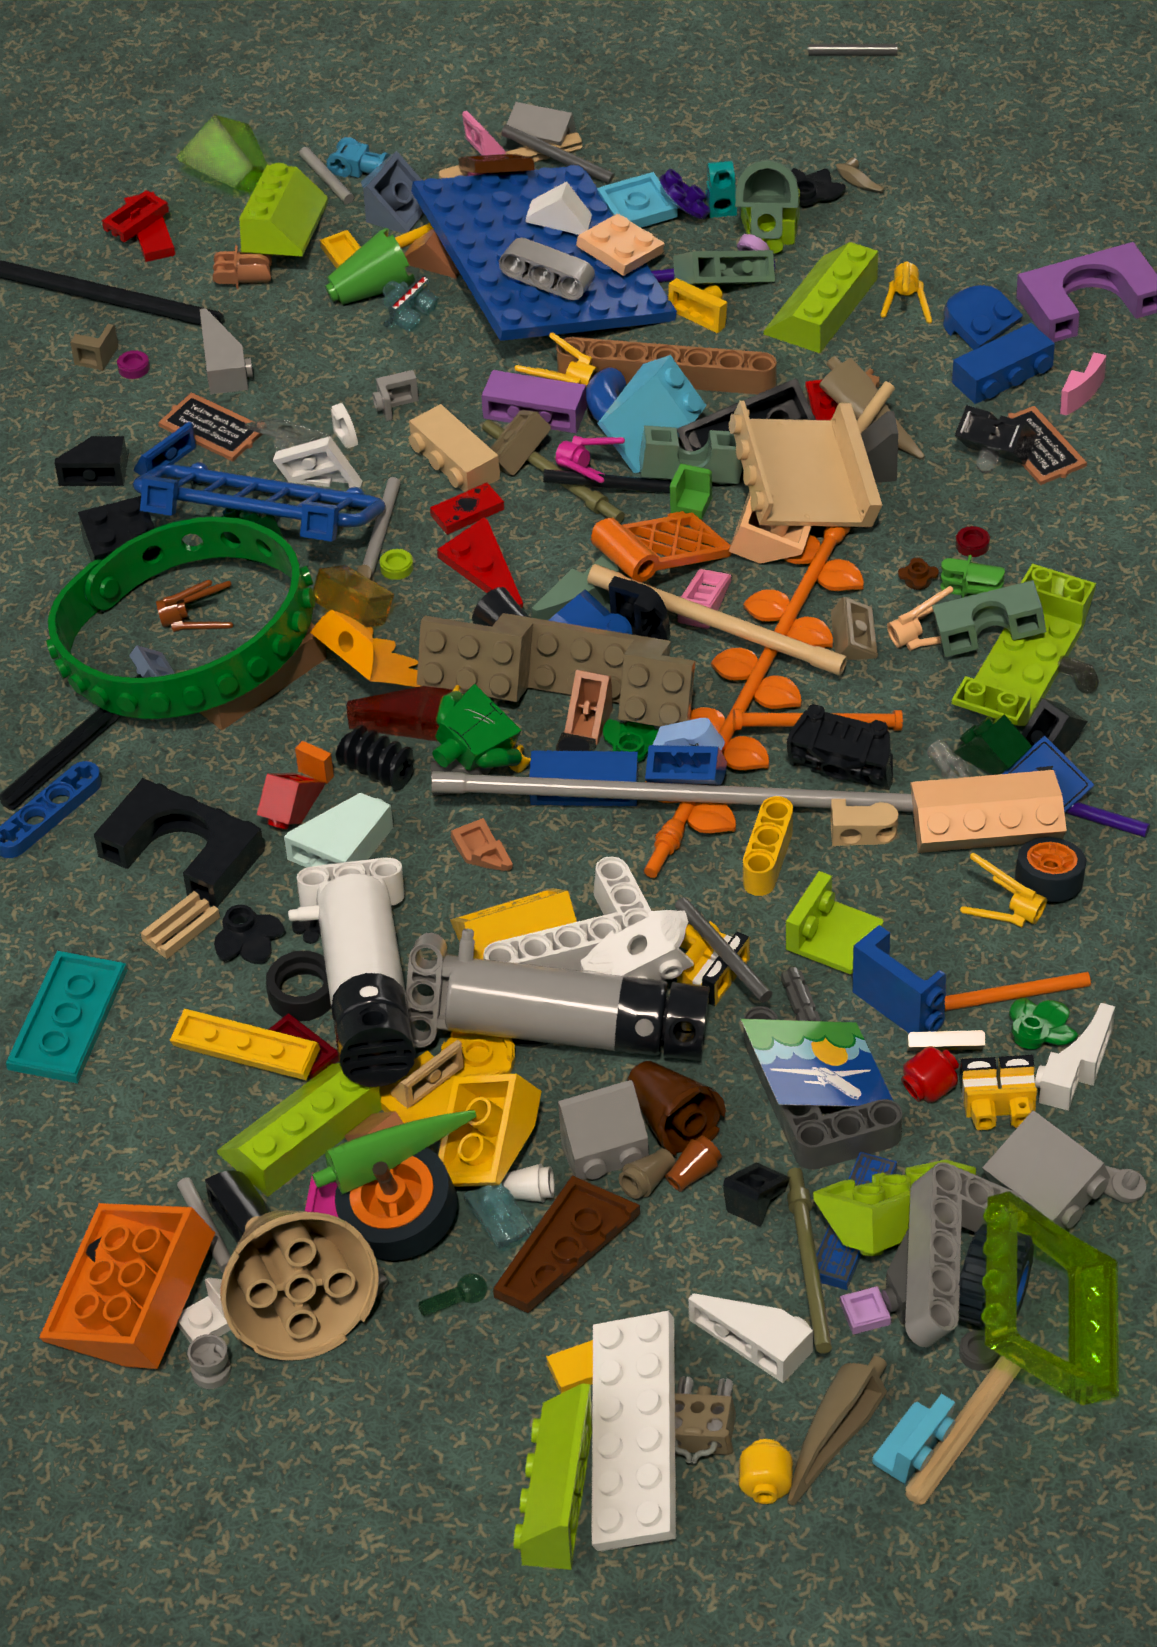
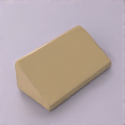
M456 1040L401 1081L390 1091L391 1095L407 1109L413 1106L464 1067L462 1043Z

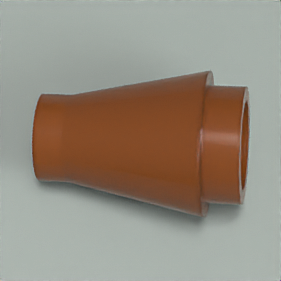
M699 1136L696 1140L691 1139L672 1169L665 1175V1178L671 1186L682 1192L687 1186L718 1167L717 1162L722 1158V1155L708 1138Z

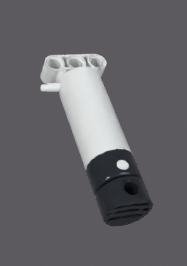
M377 858L304 868L297 874L300 907L289 910L288 916L289 921L319 920L338 1058L342 1071L352 1082L365 1087H382L393 1084L408 1074L414 1065L416 1055L391 908L392 905H396L404 899L402 864L394 858Z

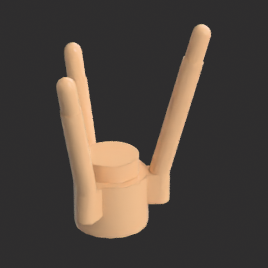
M952 586L935 594L913 610L898 616V619L887 623L888 634L897 648L906 645L909 651H912L922 646L941 644L939 636L918 639V636L923 633L919 620L933 613L932 605L952 593Z

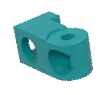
M733 161L707 163L706 202L710 209V218L737 215ZM729 200L730 206L725 209H718L714 206L717 201Z

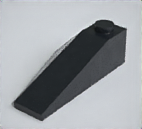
M797 378L743 400L750 412L749 419L816 420ZM738 403L677 428V434L686 451L701 449L708 441L709 430L729 431L730 416L735 413Z

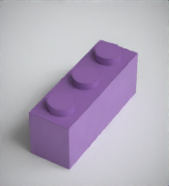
M492 370L482 393L483 418L510 423L520 410L535 411L544 418L552 430L577 434L587 409L586 385Z

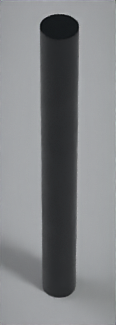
M544 469L543 482L659 493H670V483L672 481L598 474L604 478V482L599 483L578 472Z

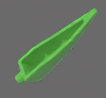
M469 1110L419 1119L382 1129L325 1151L327 1168L313 1173V1180L317 1188L336 1182L341 1193H347L376 1180L372 1169L377 1162H385L391 1170L409 1157L477 1117L476 1112Z

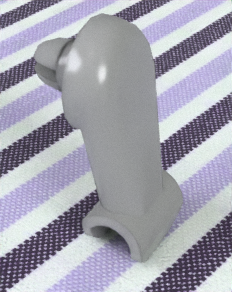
M1106 1166L1110 1179L1108 1180L1107 1188L1103 1192L1104 1194L1124 1203H1134L1141 1199L1146 1191V1182L1141 1174L1131 1169L1120 1170Z

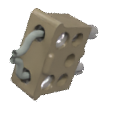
M682 1376L679 1379L677 1393H675V1453L684 1455L687 1463H697L698 1458L701 1456L731 1454L734 1451L731 1440L736 1417L731 1396L733 1382L726 1378V1383L724 1378L720 1379L717 1395H711L712 1390L707 1386H699L697 1394H691L693 1379L688 1376L685 1379V1376Z

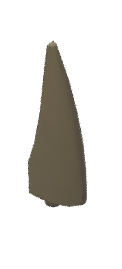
M834 356L826 364L831 372L825 376L819 386L837 404L851 403L857 420L877 393V389L871 378L852 358L842 363ZM884 404L871 424L887 411H890L886 404ZM896 420L898 448L920 460L924 459L925 455Z
M873 1356L868 1365L846 1363L838 1370L813 1417L803 1442L788 1497L790 1505L794 1506L828 1463L870 1420L887 1393L880 1379L882 1372L887 1366L883 1358Z

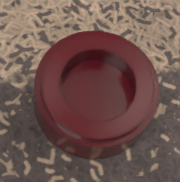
M976 526L965 527L956 535V549L964 556L969 557V555H972V557H979L989 550L990 536L983 528Z

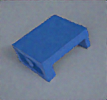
M880 925L854 945V994L909 1034L910 1032H936L942 1026L945 1020V973L939 970L928 980H923L890 956V932Z

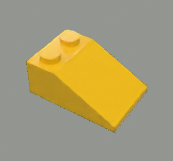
M517 1073L454 1077L446 1114L474 1110L477 1116L441 1138L438 1156L444 1163L455 1187L500 1185L533 1131L542 1091Z

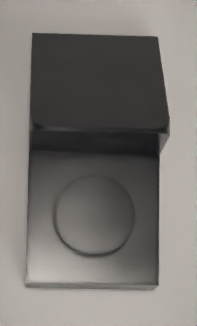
M757 1162L726 1177L723 1182V1191L727 1212L760 1227L763 1224L770 1199L786 1191L790 1177Z

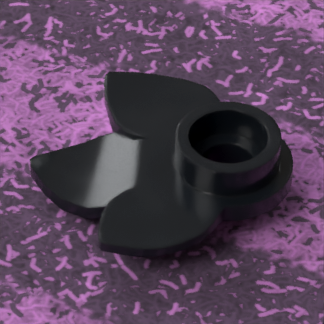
M796 168L791 170L797 179L801 206L812 205L821 200L836 199L845 191V184L831 183V175L827 168L809 175Z
M235 905L227 910L222 921L223 930L216 935L214 946L218 958L222 961H228L240 954L244 960L252 964H262L267 962L272 953L270 939L284 934L285 928L282 922L273 915H257L247 905Z

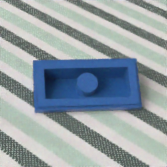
M186 423L144 453L135 465L134 471L142 475L160 465H173L194 450L196 444L192 423Z

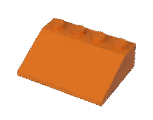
M99 1203L39 1338L43 1342L125 1367L158 1369L215 1232L193 1207ZM101 1237L99 1245L95 1250L94 1262L87 1256L86 1250L91 1243Z

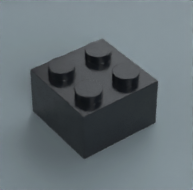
M141 496L78 512L83 541L91 562L105 559L115 549L129 540L155 528L149 512L140 511ZM159 546L147 548L143 553V559L146 561L156 559L161 552V548Z

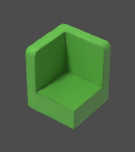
M680 463L670 483V513L680 511L685 513L693 512L702 520L712 500V471Z

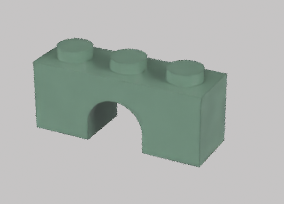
M644 425L639 455L641 477L673 479L680 463L711 470L712 482L717 484H739L742 462L736 456L734 434H731L729 431L709 430L708 441L701 449L686 451L679 447L677 428Z
M1033 580L932 605L945 657L979 649L977 636L983 629L990 626L1007 628L1013 640L1047 632L1042 605Z

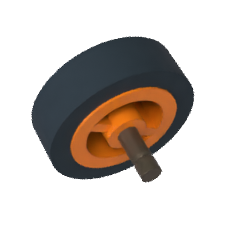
M427 1147L391 1170L385 1162H377L372 1169L376 1180L342 1194L337 1186L335 1206L338 1217L355 1227L363 1235L377 1259L403 1260L427 1251L444 1237L451 1227L457 1211V1193L449 1173L439 1156Z

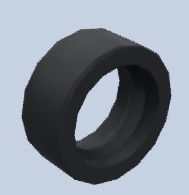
M294 951L282 955L272 963L266 973V988L268 1001L274 1012L282 1018L289 1013L298 1021H310L323 1016L331 1009L323 955L312 951ZM297 975L316 976L324 982L320 989L307 996L294 997L280 990L281 985L285 981Z

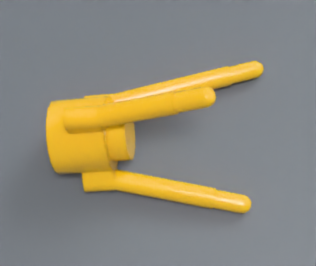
M901 263L895 268L894 280L889 282V290L880 316L882 318L887 316L895 292L898 291V293L905 296L917 292L926 322L930 324L932 323V317L924 293V283L919 280V270L912 263Z
M550 333L549 337L578 359L577 363L574 361L570 362L566 374L541 368L515 366V371L547 379L585 384L586 387L592 377L598 372V367L590 365L592 357L582 354L555 333Z
M976 853L970 854L971 860L994 875L992 878L994 882L1014 894L1009 904V909L1013 910L1014 914L965 906L960 908V912L1011 922L1021 928L1026 921L1035 925L1045 910L1047 898L1023 886Z

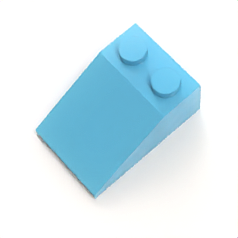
M669 355L644 363L597 424L607 437H623L625 439L623 444H613V446L632 472L639 473V455L644 425L680 428L694 422L707 405L672 356Z

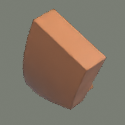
M484 818L451 830V839L466 863L502 871L512 869L513 863L500 840H495Z

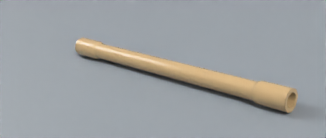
M594 564L588 574L587 582L609 591L608 585L614 576L627 580L633 579L627 578L619 572ZM649 586L660 595L667 611L806 661L814 667L838 676L844 671L847 663V656L820 646H812Z

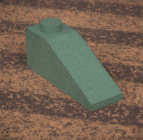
M773 250L692 251L673 256L674 278H678L695 287H708L711 284L724 286L775 282Z

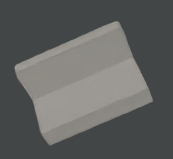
M515 102L507 122L509 126L555 145H561L565 135L576 132L572 113Z

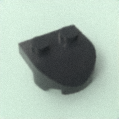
M614 576L608 585L611 614L615 613L625 617L632 627V635L669 640V617L660 595L649 586Z

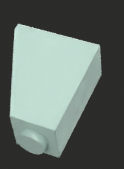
M363 793L349 798L289 831L284 836L287 860L306 868L368 860L393 829L391 805L379 798H373Z

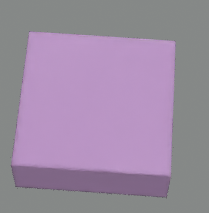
M878 1286L840 1296V1305L853 1335L891 1325V1317Z

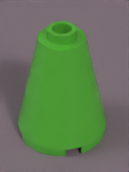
M384 228L377 232L327 277L329 283L325 285V288L333 302L339 300L343 305L408 287L416 283L414 274L408 276L405 270L410 265L393 235L388 236V229Z

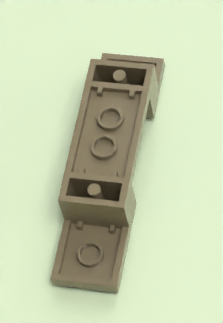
M503 613L492 627L424 616L421 619L417 685L453 691L455 686L459 685L461 687L459 691L466 693L472 685L476 684L488 697L517 702L527 688L571 695L576 670L611 676L612 702L619 703V720L665 726L690 720L696 661L670 657L671 641L506 613Z

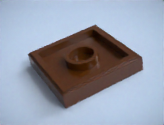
M520 154L462 156L459 158V169L474 174L534 170V159Z

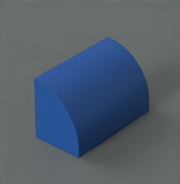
M649 745L645 780L652 783L720 785L724 780L727 761L718 746Z

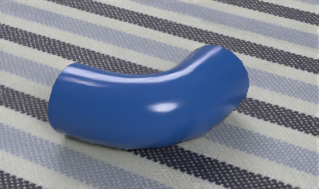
M609 367L601 370L587 384V406L597 422L600 421L626 387L625 377L615 368Z

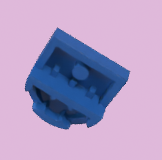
M978 285L959 291L949 298L944 306L945 319L943 325L950 336L957 332L975 350L993 341L1020 322L1023 315L998 289L991 286Z

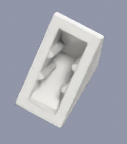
M565 182L533 199L525 222L580 235L588 230L592 213L568 182Z

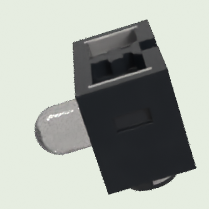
M966 405L955 433V437L966 447L980 451L976 466L982 473L992 472L996 467L999 457L1025 465L1037 433L1023 421L1002 415L998 420L991 412Z

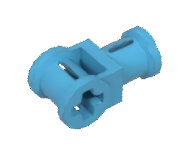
M344 137L338 142L337 151L328 157L326 164L334 175L360 178L363 172L370 174L391 154L386 152L382 154L369 152V145L359 143L350 137Z

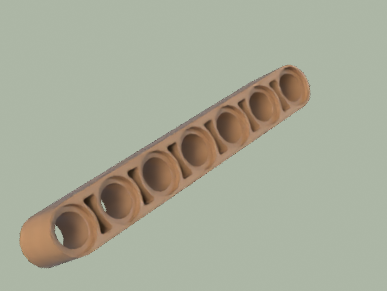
M578 337L563 339L582 354L592 357L590 365L598 367V372L609 367L619 370L625 377L626 384L631 381L644 363L671 355L695 390L759 394L777 386L776 358L766 352ZM557 344L558 372L566 374L570 362L574 361L577 363L578 359Z

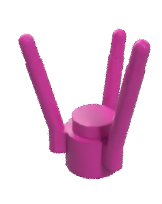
M574 436L572 442L563 441L560 443L556 451V463L561 467L572 469L592 480L603 483L604 478L598 474L604 473L588 467L590 453L586 450L585 445L623 444L625 439L623 437L583 438Z

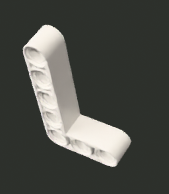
M605 857L596 865L593 891L594 897L604 914L603 916L491 943L485 948L483 959L582 971L581 960L612 930L617 933L649 917L648 912L651 909L628 865L620 858Z

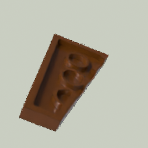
M572 1175L494 1286V1298L529 1313L640 1215V1205Z

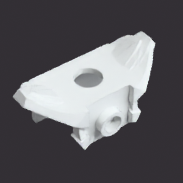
M678 910L649 911V917L617 933L612 930L581 960L582 971L662 981L678 977L684 970L694 966L693 960L679 949L688 925L686 912Z

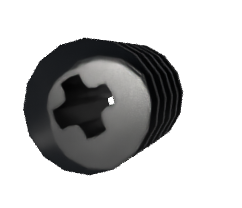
M358 725L352 732L346 734L341 739L335 752L338 763L346 764L351 769H357L359 773L369 775L373 780H380L382 784L391 786L394 790L403 789L412 776V748H402L398 741L390 743L389 737H379L378 732L375 730L367 732V728L364 725Z

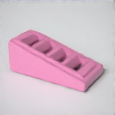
M699 569L681 597L718 611L730 585L731 575ZM702 583H703V584H708V585H713V586H716V587L702 585ZM678 615L679 623L705 629L710 628L708 625Z

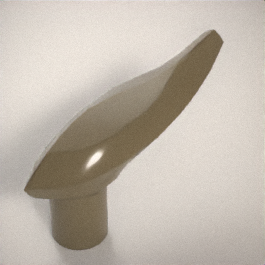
M850 158L845 163L835 164L840 175L850 184L868 191L883 193L884 187L874 183L857 169L859 162L856 158Z

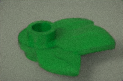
M608 719L603 727V737L613 746V751L638 752V762H641L647 756L648 747L653 745L659 729L655 730L653 725L631 721L623 724L619 721Z
M1019 998L1011 1005L1009 1015L1014 1021L1011 1029L1014 1035L1013 1038L1016 1044L1023 1048L1037 1049L1044 1042L1056 1045L1069 1044L1078 1038V1033L1065 1025L1068 1021L1070 1010L1062 1002L1046 1000L1036 1005L1027 998Z

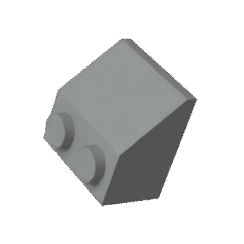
M632 1080L558 1101L561 1147L573 1176L582 1180L597 1179L605 1173L621 1169L626 1164L649 1155L648 1136Z

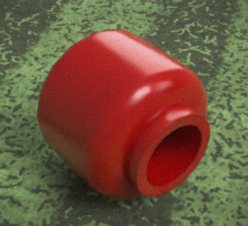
M929 1046L905 1062L903 1065L904 1076L901 1077V1081L905 1089L916 1101L924 1100L928 1103H933L957 1086L958 1076L955 1070L959 1068V1064L947 1049L941 1052L939 1049Z

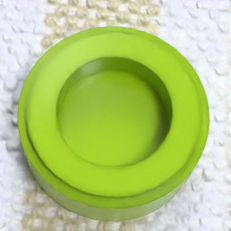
M402 549L389 550L379 560L382 575L391 580L404 579L414 569L412 555Z

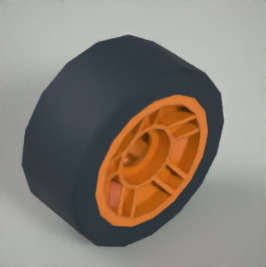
M1054 837L1035 838L1026 842L1019 849L1015 880L1047 898V901H1065L1076 896L1082 890L1087 859L1083 851L1074 843Z

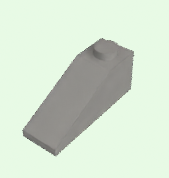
M206 308L200 309L210 395L248 390L247 378L253 377L251 358L244 359L243 346Z

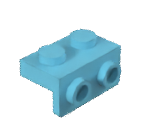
M942 1393L930 1409L919 1402H914L874 1454L872 1463L903 1484H906L916 1469L922 1471L927 1465L934 1451L932 1448L938 1440L943 1442L952 1431L956 1422L951 1418L955 1402Z

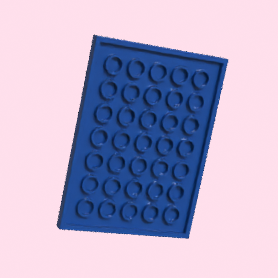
M569 165L568 167L541 168L530 171L485 173L483 175L456 176L442 179L429 178L413 181L412 194L500 341L548 336L550 333L557 335L664 323L675 320L677 310L668 300V296L646 263L623 276L577 247L578 234L525 222L531 201L565 182H568L592 213L588 230L612 217L607 209V205L598 195L596 185L582 167ZM516 238H526L585 260L593 267L595 278L582 297L577 300H569L508 277L501 271L499 259Z

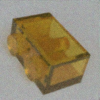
M346 565L319 569L313 588L315 603L329 611L334 610L345 614L366 628L386 623L395 595Z

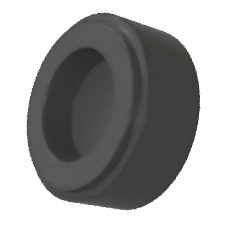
M974 1330L962 1337L959 1346V1356L962 1363L968 1368L977 1371L988 1370L999 1359L1000 1344L998 1339L990 1332Z

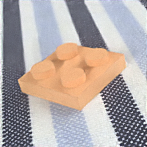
M618 213L578 235L576 243L577 247L623 276L661 255L665 245L664 242L654 237L650 232L643 230Z

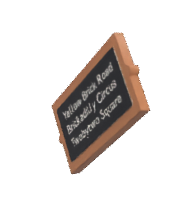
M192 392L178 405L172 406V410L158 422L159 427L172 433L186 423L191 422L195 444L231 461H234L247 448H252V443L266 431V427Z
M1035 406L1015 414H1008L1009 418L1025 422L1037 433L1025 465L1022 464V466L1040 485L1059 477L1066 478L1067 474L1087 466V462Z

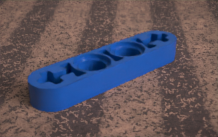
M89 761L76 763L0 826V856L14 858L23 854L97 792L102 784L99 767ZM65 795L69 797L64 803L56 804L51 802L56 796ZM34 816L44 818L39 824L32 825L26 823L29 818Z

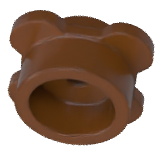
M913 558L908 566L898 570V577L905 580V584L914 590H922L929 587L932 578H937L939 575L938 568L929 566L922 558Z

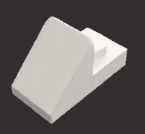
M205 1279L208 1296L182 1311L177 1326L190 1343L195 1338L204 1334H214L220 1337L231 1330L221 1306L220 1290L222 1279Z

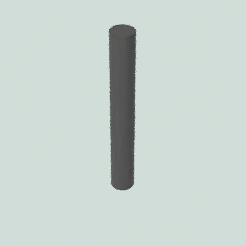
M809 44L808 56H897V44Z

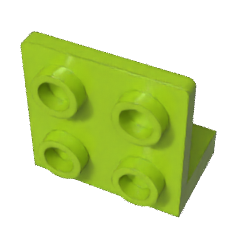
M818 871L786 920V950L847 974H853L854 945L878 925L883 927V919L834 901L835 893L832 892V876Z

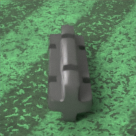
M794 966L781 973V981L783 986L787 987L786 993L794 1014H797V1021H821L818 1012L815 1011L816 1006L808 986L804 985L805 979L802 971L797 970Z

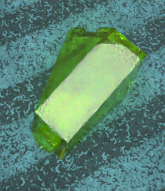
M215 114L176 156L179 162L232 188L246 192H252L255 189L267 166L250 125Z

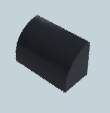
M235 1170L224 1171L205 1179L209 1204L237 1244L245 1232L247 1222L251 1218L271 1212L266 1202L244 1173Z

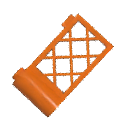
M693 512L669 513L667 517L623 525L614 518H607L597 522L591 534V542L631 579L641 583L651 578L658 570L726 558L732 555L729 552L731 545ZM656 553L664 555L666 557H660Z

